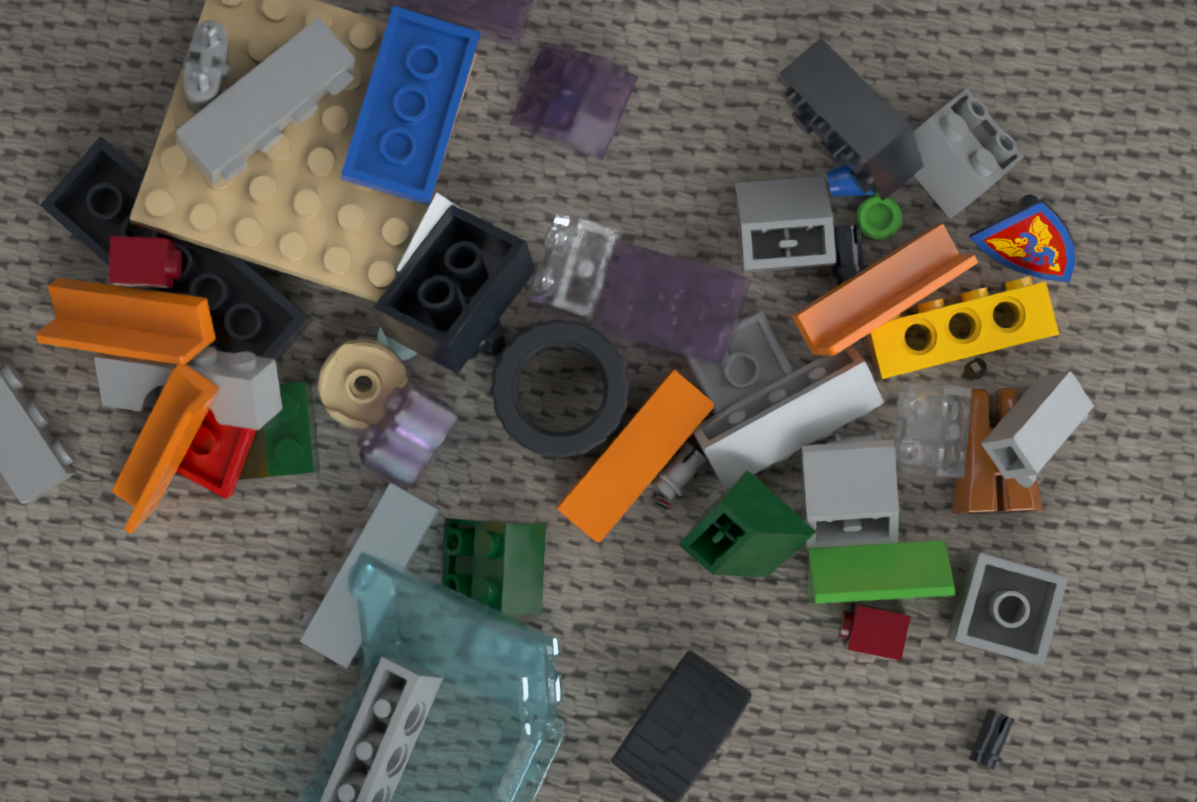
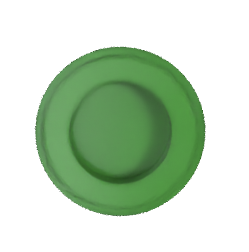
M873 195L859 205L855 220L856 224H861V233L865 237L879 241L885 240L896 233L901 225L902 213L899 205L892 198L887 197L882 202L876 195Z

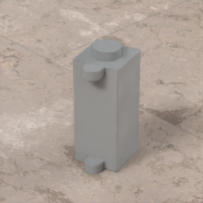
M1071 370L1038 377L981 444L1005 479L1015 478L1023 487H1031L1036 481L1035 474L1040 472L1076 427L1082 425L1088 419V413L1094 405Z

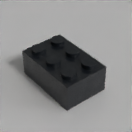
M822 38L779 73L786 88L782 96L794 110L791 116L796 124L807 135L814 131L822 139L819 145L825 154L835 164L842 160L851 169L848 175L863 193L866 194L872 190L883 202L924 167L910 125Z
M452 205L373 306L384 335L458 374L535 272L527 242Z

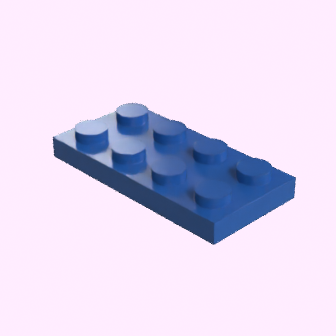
M393 5L341 172V180L423 205H430L481 32Z

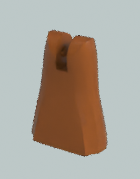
M998 388L996 395L997 422L989 423V403L986 389L966 390L962 414L960 452L952 502L953 514L1043 510L1037 479L1028 488L1020 485L1015 478L1005 479L981 444L1020 399L1017 388Z

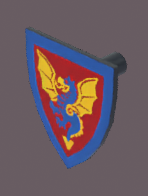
M1034 195L1022 197L1020 210L969 235V238L986 254L1012 270L1044 280L1070 282L1075 267V244L1069 228L1043 199L1039 200Z

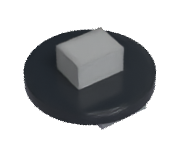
M977 357L964 366V370L969 378L980 379L986 374L987 365L983 359Z

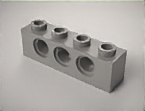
M381 657L320 802H391L443 680L442 676L406 658Z

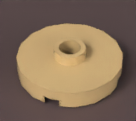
M361 338L344 342L329 353L320 369L318 391L325 409L333 419L347 427L365 430L374 428L376 425L383 424L386 421L388 422L397 416L406 402L409 381L405 364L393 349L380 341ZM359 376H367L371 379L372 384L369 388L361 389L356 385L355 380Z

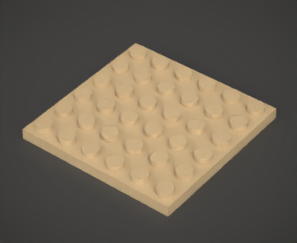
M206 0L197 26L206 20L220 23L227 31L228 44H230L229 74L227 80L223 79L221 94L318 17L355 57L354 72L351 74L353 80L340 93L333 96L328 92L317 101V110L304 122L297 124L293 121L281 130L282 138L271 149L264 153L258 149L245 160L247 166L235 178L228 182L222 178L215 185H212L176 144L175 131L196 115L187 107L183 89L184 71L182 67L131 213L130 223L377 302L400 273L396 269L428 208L427 205L340 179L387 23L317 0ZM475 53V54H474V57H473V61H472L471 68H470V71H469V74H468V78H467V81H466V84H465V88H464V91H463V94H462V98H461V101H460V104H459V108H460V105H461V102H462V99H463V96H464V93H465V90H466V87H467V84H468V81H469V77H470V74H471V71H472V68H473V65H474V62H475L477 53Z

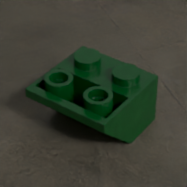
M746 470L702 514L678 545L712 575L767 578L809 540L816 530L769 490L765 484Z
M445 518L441 608L500 616L542 615L546 524Z

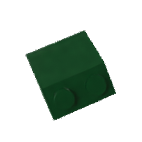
M311 382L279 384L283 409L256 431L239 480L320 472Z

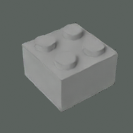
M971 550L947 637L955 642L1044 666L1068 577Z

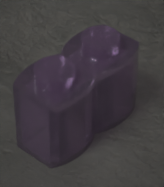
M410 380L402 389L396 387L392 390L383 406V410L386 411L385 416L377 425L372 423L368 425L357 444L361 448L359 456L362 464L406 491L419 477L432 454L445 440L458 418L452 406Z

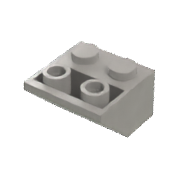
M965 89L913 132L924 167L914 176L950 219L987 191L1024 158L1013 138L1003 132L988 114L983 102L975 98L968 89Z
M825 176L735 183L741 273L831 267L836 263L833 216Z
M893 440L802 446V519L816 530L813 536L806 541L807 550L808 548L898 543L899 501Z

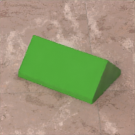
M945 540L808 548V603L955 595V586Z

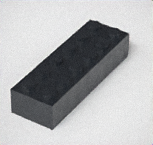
M100 136L40 206L108 266L110 262L111 236L163 238L175 242V250L181 251L182 267L180 277L173 278V288H134L207 298L216 338L208 345L209 347L215 348L216 351L234 354L251 352L256 357L275 359L277 363L314 320L246 260L131 224L130 216L145 172L116 146Z

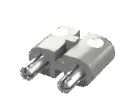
M206 20L195 28L189 49L190 57L185 56L183 65L185 102L187 107L196 114L221 95L223 79L227 80L229 74L230 44H228V34L220 23L213 20Z

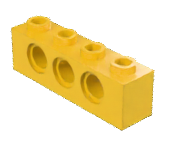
M1031 276L1005 282V292L989 295L988 289L985 287L962 293V303L945 307L944 299L942 298L918 304V314L902 318L901 314L896 315L866 335L877 380L1059 335L1046 281L1033 284ZM999 303L1008 305L1013 311L1014 320L1008 328L999 327L993 319V310ZM955 314L963 315L970 323V332L963 340L955 338L949 331V321ZM911 325L921 327L927 335V342L920 351L909 348L905 342V332Z

